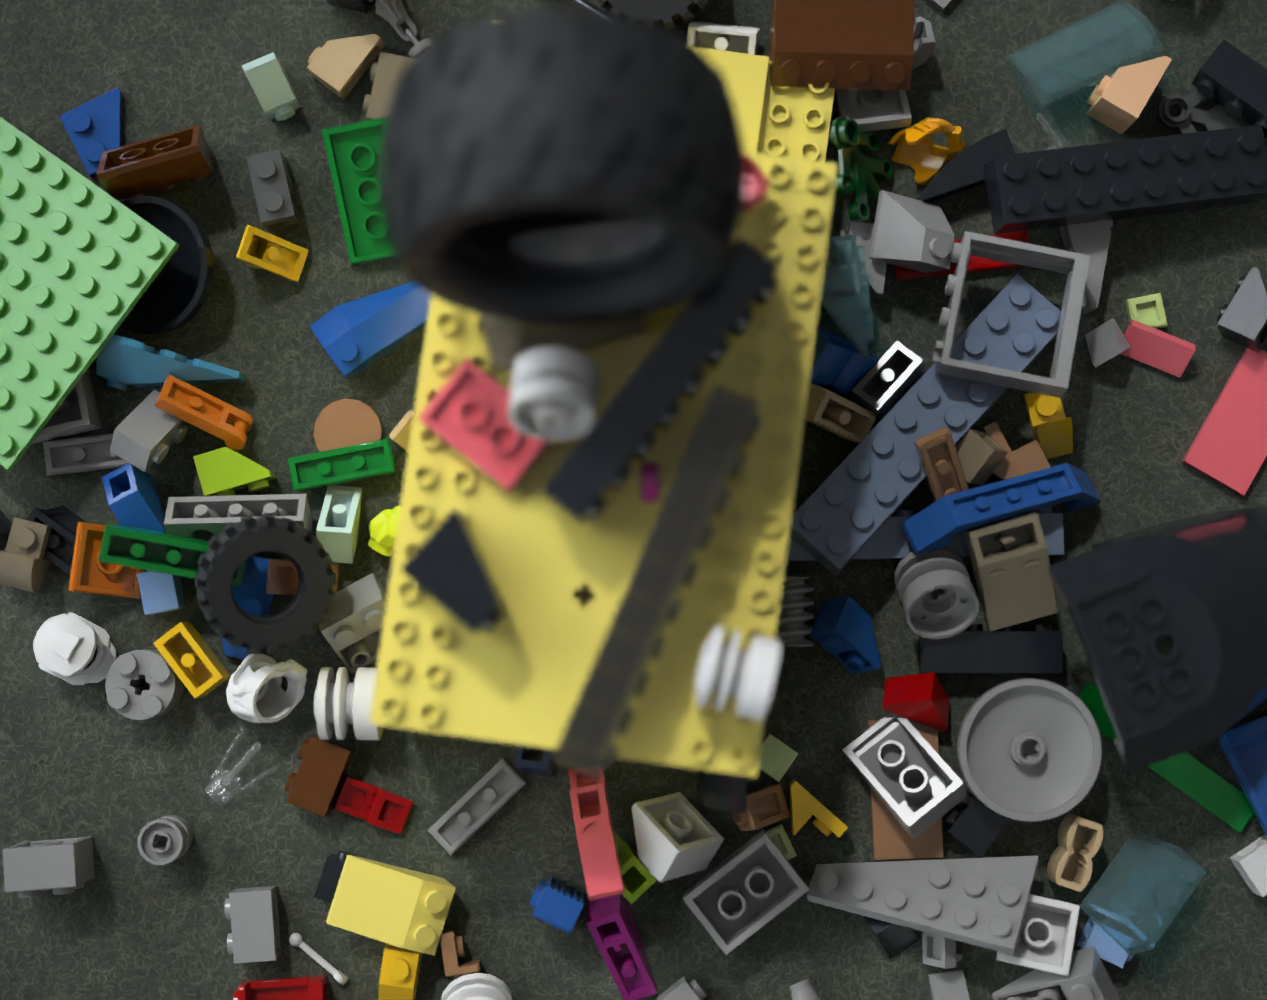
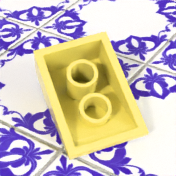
M347 854L326 923L403 949L435 956L456 888L446 879Z

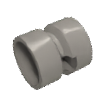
M167 815L151 821L141 829L138 836L137 846L140 855L147 862L154 865H165L183 857L189 851L193 843V832L188 822L177 815Z

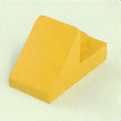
M247 225L236 258L251 268L263 269L290 281L298 282L309 250Z
M1033 392L1024 394L1023 399L1033 439H1037L1046 458L1050 459L1073 453L1072 417H1065L1061 398Z
M792 779L790 781L789 799L792 834L795 835L810 817L814 815L816 819L812 823L828 837L833 832L840 838L848 827L796 780Z

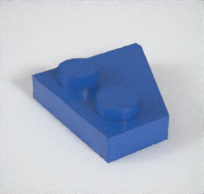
M118 87L60 115L72 143L91 178L97 176L96 173L102 152L122 147L123 121L121 120V100H123V94Z

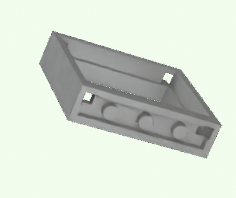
M965 231L961 242H954L950 262L956 263L954 275H948L944 295L950 296L948 308L942 307L938 328H943L944 332L942 341L936 340L932 361L938 362L936 373L1061 398L1068 389L1090 255ZM970 255L1067 274L1050 378L951 359Z

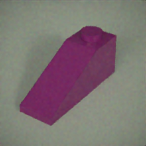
M622 894L591 901L588 898L587 926L623 1000H638L657 994L658 989L633 914L625 897Z

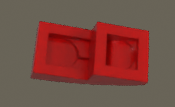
M345 774L332 807L335 810L364 819L369 824L401 834L413 801Z

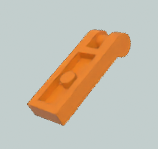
M170 374L166 378L154 405L224 440L225 444L233 450L244 448L247 440L246 433L251 430L254 421L250 414Z

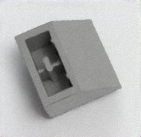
M373 573L336 592L334 605H329L327 608L329 617L325 624L318 623L321 633L351 674L356 672L359 667H365L379 658L387 594Z

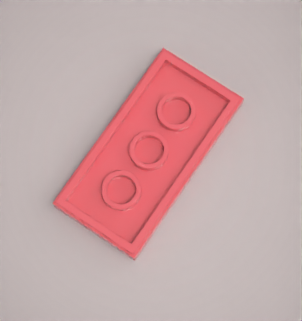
M1246 348L1182 460L1184 464L1240 496L1245 495L1267 456V352L1262 349L1258 353Z

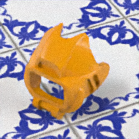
M927 117L899 131L892 137L888 144L894 145L898 142L892 161L912 167L915 170V182L917 184H928L944 167L946 162L956 157L958 152L965 150V142L961 138L963 135L962 128L960 126H952V124L944 119ZM945 132L948 148L935 145L931 134Z

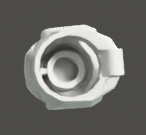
M73 612L63 613L46 620L37 631L33 642V650L36 661L39 663V668L72 685H84L86 683L102 681L106 678L111 665L116 660V648L112 644L106 630ZM98 646V653L95 661L91 664L90 667L85 669V667L92 660L96 647Z
M262 653L249 654L232 674L226 689L227 703L232 713L251 723H272L283 719L303 698L307 681V669L293 659L277 663L272 657ZM282 676H285L288 682L286 692L281 688Z

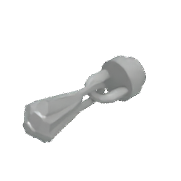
M402 0L375 1L376 14L389 22L402 39L413 42L415 46L411 48L408 55L415 59L432 40L426 38L420 42L416 38L417 28L407 14ZM403 22H406V24L411 29L409 30L407 28L405 30L406 34L400 27V24H402Z

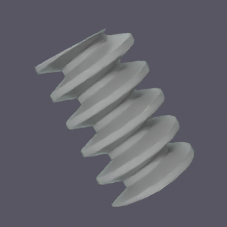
M783 577L778 612L780 617L777 619V627L780 628V631L776 632L775 640L781 641V647L814 646V641L804 638L813 629V627L804 624L805 621L814 618L813 613L804 610V608L814 604V600L804 597V594L814 591V586L804 583V580L812 577Z

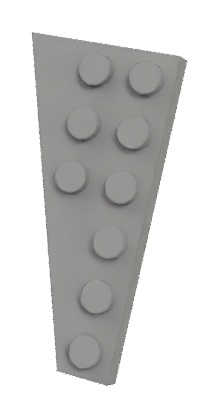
M1039 856L817 864L806 894L807 901L1014 955L1036 875Z

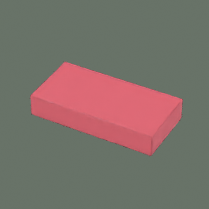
M1132 319L1124 333L1131 347L1120 354L1180 378L1196 351V345Z

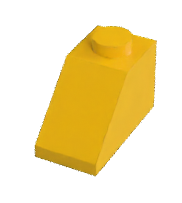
M387 944L383 953L378 1000H415L422 959L421 952Z

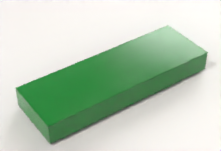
M389 438L287 458L293 491L295 493L397 473Z

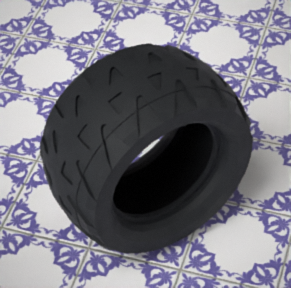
M572 9L522 11L482 19L442 35L426 46L402 70L396 82L394 94L389 103L380 145L379 181L380 200L392 254L396 262L405 270L408 277L419 288L433 297L469 311L507 319L566 323L612 320L657 311L693 297L709 286L730 262L745 200L744 142L735 105L730 96L724 75L720 69L712 65L711 61L699 48L680 35L643 20L598 11Z

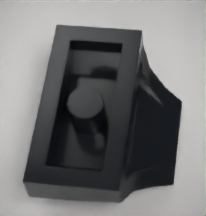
M63 505L48 510L34 508L26 520L51 526L44 557L70 575L78 522L86 521Z

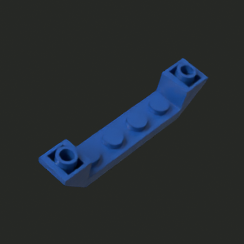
M1069 463L944 496L904 521L902 527L915 554L918 555L947 547L954 533L1061 503H1064L1068 511L1072 512L1097 505L1101 502V499L1087 473Z

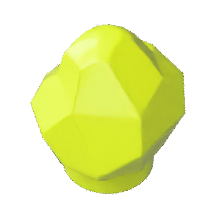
M396 506L392 510L386 509L371 520L368 527L371 536L368 541L369 547L385 556H392L394 553L400 506Z

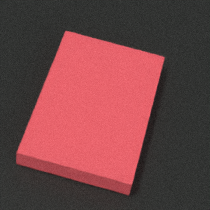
M466 358L419 416L418 420L507 491L511 492L551 441L532 438L514 428L508 418L511 393Z

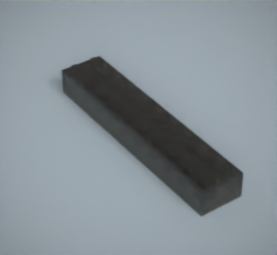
M715 385L555 750L553 759L596 778L601 769L609 772L618 751V747L612 745L616 733L619 732L625 735L634 714V710L628 708L633 695L641 697L650 678V674L644 672L649 658L658 659L667 639L660 635L665 621L674 623L683 602L676 598L681 585L690 586L699 564L693 562L692 559L697 548L703 551L706 549L715 527L708 525L713 512L719 515L722 513L731 490L724 488L729 476L734 479L738 476L747 455L741 452L740 449L744 440L752 442L763 417L756 415L760 404Z

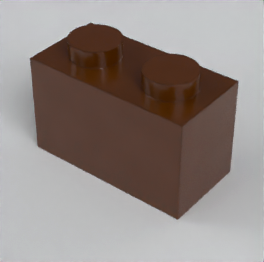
M317 734L311 736L310 741L305 739L297 756V759L302 760L297 773L292 771L284 791L289 793L286 802L324 817L330 814L355 749L330 739L320 740Z

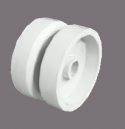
M561 347L535 348L521 354L515 359L511 374L510 386L512 392L508 408V418L511 425L522 434L546 441H569L584 436L596 421L597 402L595 396L598 391L599 380L596 364L582 353Z

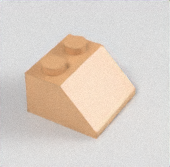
M1163 56L1120 67L1111 77L1105 75L1087 100V103L1092 106L1086 115L1122 135L1138 119L1172 59L1168 56Z

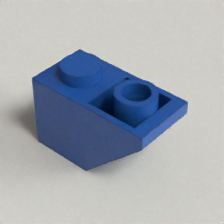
M130 463L102 477L108 505L121 525L167 533L154 477Z
M849 595L823 601L811 635L853 674L878 670L881 661L870 615Z

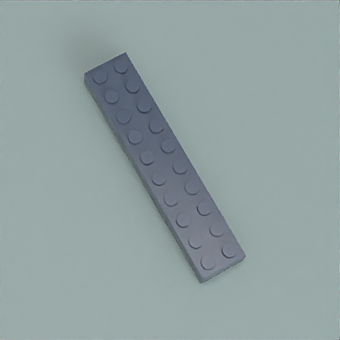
M1017 274L954 341L951 359L1024 373L1057 337L1061 311ZM936 361L794 513L790 521L789 535L836 577L926 479L914 441L947 427L956 446L967 431L972 429L1009 389L1008 387L936 373L938 364Z

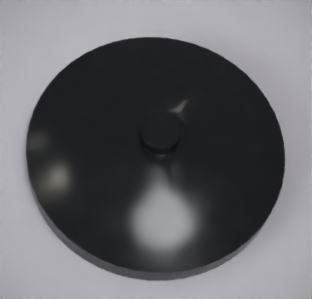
M154 196L129 198L120 203L180 246L119 327L139 334L171 332L189 322L198 313L207 299L214 270L211 244L201 223L181 204Z

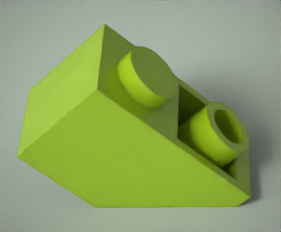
M228 447L193 456L204 496L236 495L235 491L247 487L249 492L259 491L269 487L268 481L276 479L275 472Z

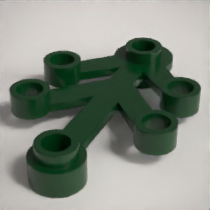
M839 117L833 121L829 132L830 140L838 149L840 174L836 175L834 191L837 195L852 193L854 190L855 201L849 204L848 215L852 222L865 221L870 215L866 189L877 207L879 191L881 189L876 180L891 179L894 173L893 165L889 159L877 160L862 156L861 153L867 154L878 150L879 141L877 135L873 131L861 132L857 122L852 118ZM851 162L853 164L854 180L851 175Z

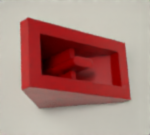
M935 672L890 677L885 681L881 709L945 732L948 727L950 700Z

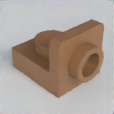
M780 783L746 794L745 813L731 812L733 820L739 826L740 831L757 830L791 817Z
M454 928L442 930L440 941L445 977L453 975L455 980L463 975L480 971V960L459 963L458 958L465 957L462 936L455 937Z

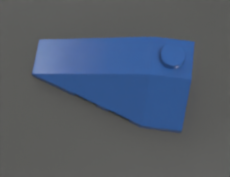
M409 282L338 305L311 324L310 328L342 374L348 380H351L427 325L431 295L419 288L414 282Z

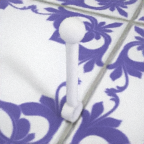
M293 933L290 935L289 943L292 946L300 947L332 974L340 984L344 985L347 982L348 977L303 942L301 934Z

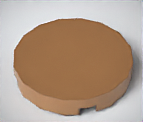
M342 399L332 402L321 411L315 421L314 439L318 450L322 452L382 440L383 430L380 418L370 406L359 400Z

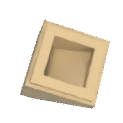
M411 410L404 415L389 434V437L407 452L409 451L414 412Z

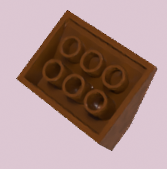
M772 0L769 43L771 86L809 87L808 84H812L814 88H824L825 83L829 82L828 88L910 90L914 52V0Z

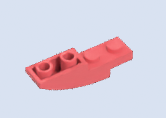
M602 762L569 769L571 805L589 900L623 894L625 891L618 846L612 823Z

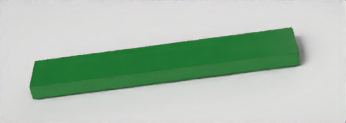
M1087 682L1077 697L1092 714L1099 733L1115 744L1113 738L1118 736L1101 692L1098 688ZM1187 752L1146 766L1236 832L1240 833L1254 814L1243 792Z

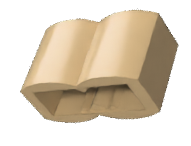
M1071 813L1065 816L1058 831L1059 846L1053 851L1048 862L1047 876L1049 880L1078 892L1084 890L1092 874L1091 858L1098 852L1102 843L1103 827L1101 824Z

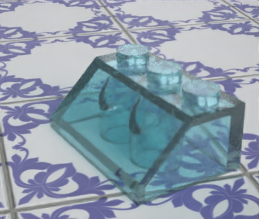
M1137 830L1130 836L1082 901L1080 908L1130 956L1152 950L1202 880L1206 871L1182 848Z

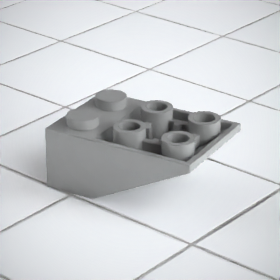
M1095 947L1072 952L1068 976L1034 969L992 994L994 1000H1121Z

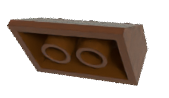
M201 124L102 152L96 175L109 195L116 200L123 198L127 200L143 196L144 192L157 189L158 192L170 190L178 182L190 180V182L202 181L208 178L210 173H213L214 160Z

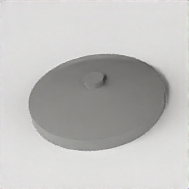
M1023 678L1000 683L983 693L973 703L966 713L959 730L957 753L959 766L966 784L985 806L1005 817L1033 822L1058 817L1082 801L1097 778L1102 748L1096 722L1088 708L1076 695L1066 688L1049 681Z

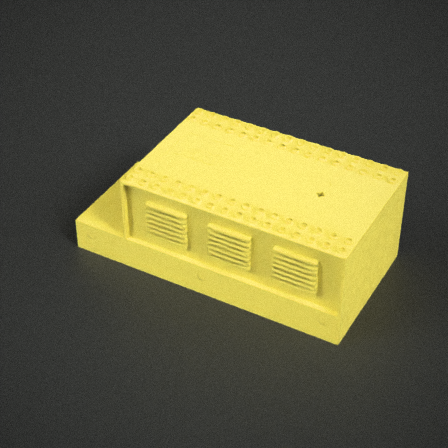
M697 47L707 56L712 65L720 69L724 75L730 96L735 105L744 142V154L753 160L769 181L765 200L756 208L742 213L733 247L740 238H743L778 265L779 269L775 278L779 283L774 293L763 306H760L758 303L753 306L751 310L755 313L742 334L737 337L732 333L728 338L727 342L730 345L720 362L714 368L710 364L702 371L705 374L704 381L691 398H688L685 394L677 403L681 406L680 412L667 429L661 425L653 434L656 437V442L642 460L635 456L628 467L632 473L618 491L613 487L609 489L603 497L607 505L593 522L587 518L581 524L549 499L542 491L584 436L569 441H551L513 490L509 492L418 420L419 416L466 358L510 393L512 392L510 386L512 369L500 373L495 371L480 313L453 306L431 295L369 724L757 777L764 718L761 722L736 716V697L730 695L721 712L714 710L717 692L710 691L705 708L696 706L694 681L703 644L706 643L711 635L714 625L725 627L722 645L729 646L733 630L740 631V649L745 651L748 650L754 635L775 639L838 165L825 162L835 88H828L829 82L825 83L824 88H814L812 84H808L809 87L771 86V61H769L768 56ZM694 296L667 308L642 314L647 330L645 333L577 351L590 358L596 364L599 372L598 391L595 396L597 402L596 421ZM641 463H656L658 465L660 489L659 498L656 502H641L639 489ZM452 509L457 510L466 517L506 603L500 609L505 616L491 632L482 630L481 633H472L400 571Z

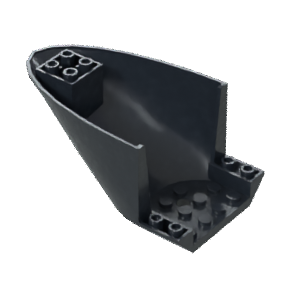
M1267 507L1243 508L1204 514L1150 526L1091 545L1092 551L1047 567L1060 601H1066L1118 737L1113 739L1126 773L1195 749L1222 735L1233 724L1267 699ZM1162 634L1168 635L1173 642V649L1166 656L1159 655L1154 648L1156 638Z

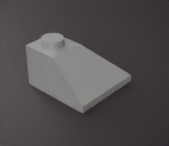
M882 190L879 191L869 258L923 273L950 269L955 235L940 206Z

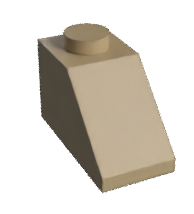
M376 34L328 40L322 48L319 46L312 52L308 59L309 65L307 69L313 78L344 100L382 51L384 45L381 38Z

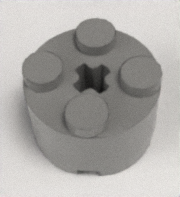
M153 649L134 650L120 655L111 665L105 681L108 704L119 714L134 720H145L166 714L179 702L184 688L183 682L161 653ZM140 679H145V682L150 683V689L144 690V687L139 685Z

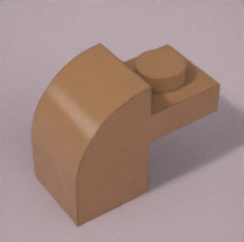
M996 421L980 430L984 431L1008 452L990 475V478H993L995 482L1051 467L1037 439L1011 451Z

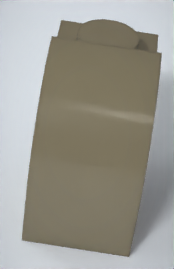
M14 517L5 551H0L1 585L33 593H42L50 563L49 560L43 559L51 526Z

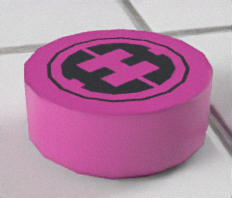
M641 463L639 489L641 502H656L659 498L660 478L659 468L656 463Z

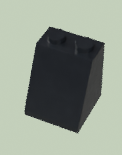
M452 509L400 571L472 633H481L482 630L491 632L505 616L500 609L506 603L466 517L457 510Z

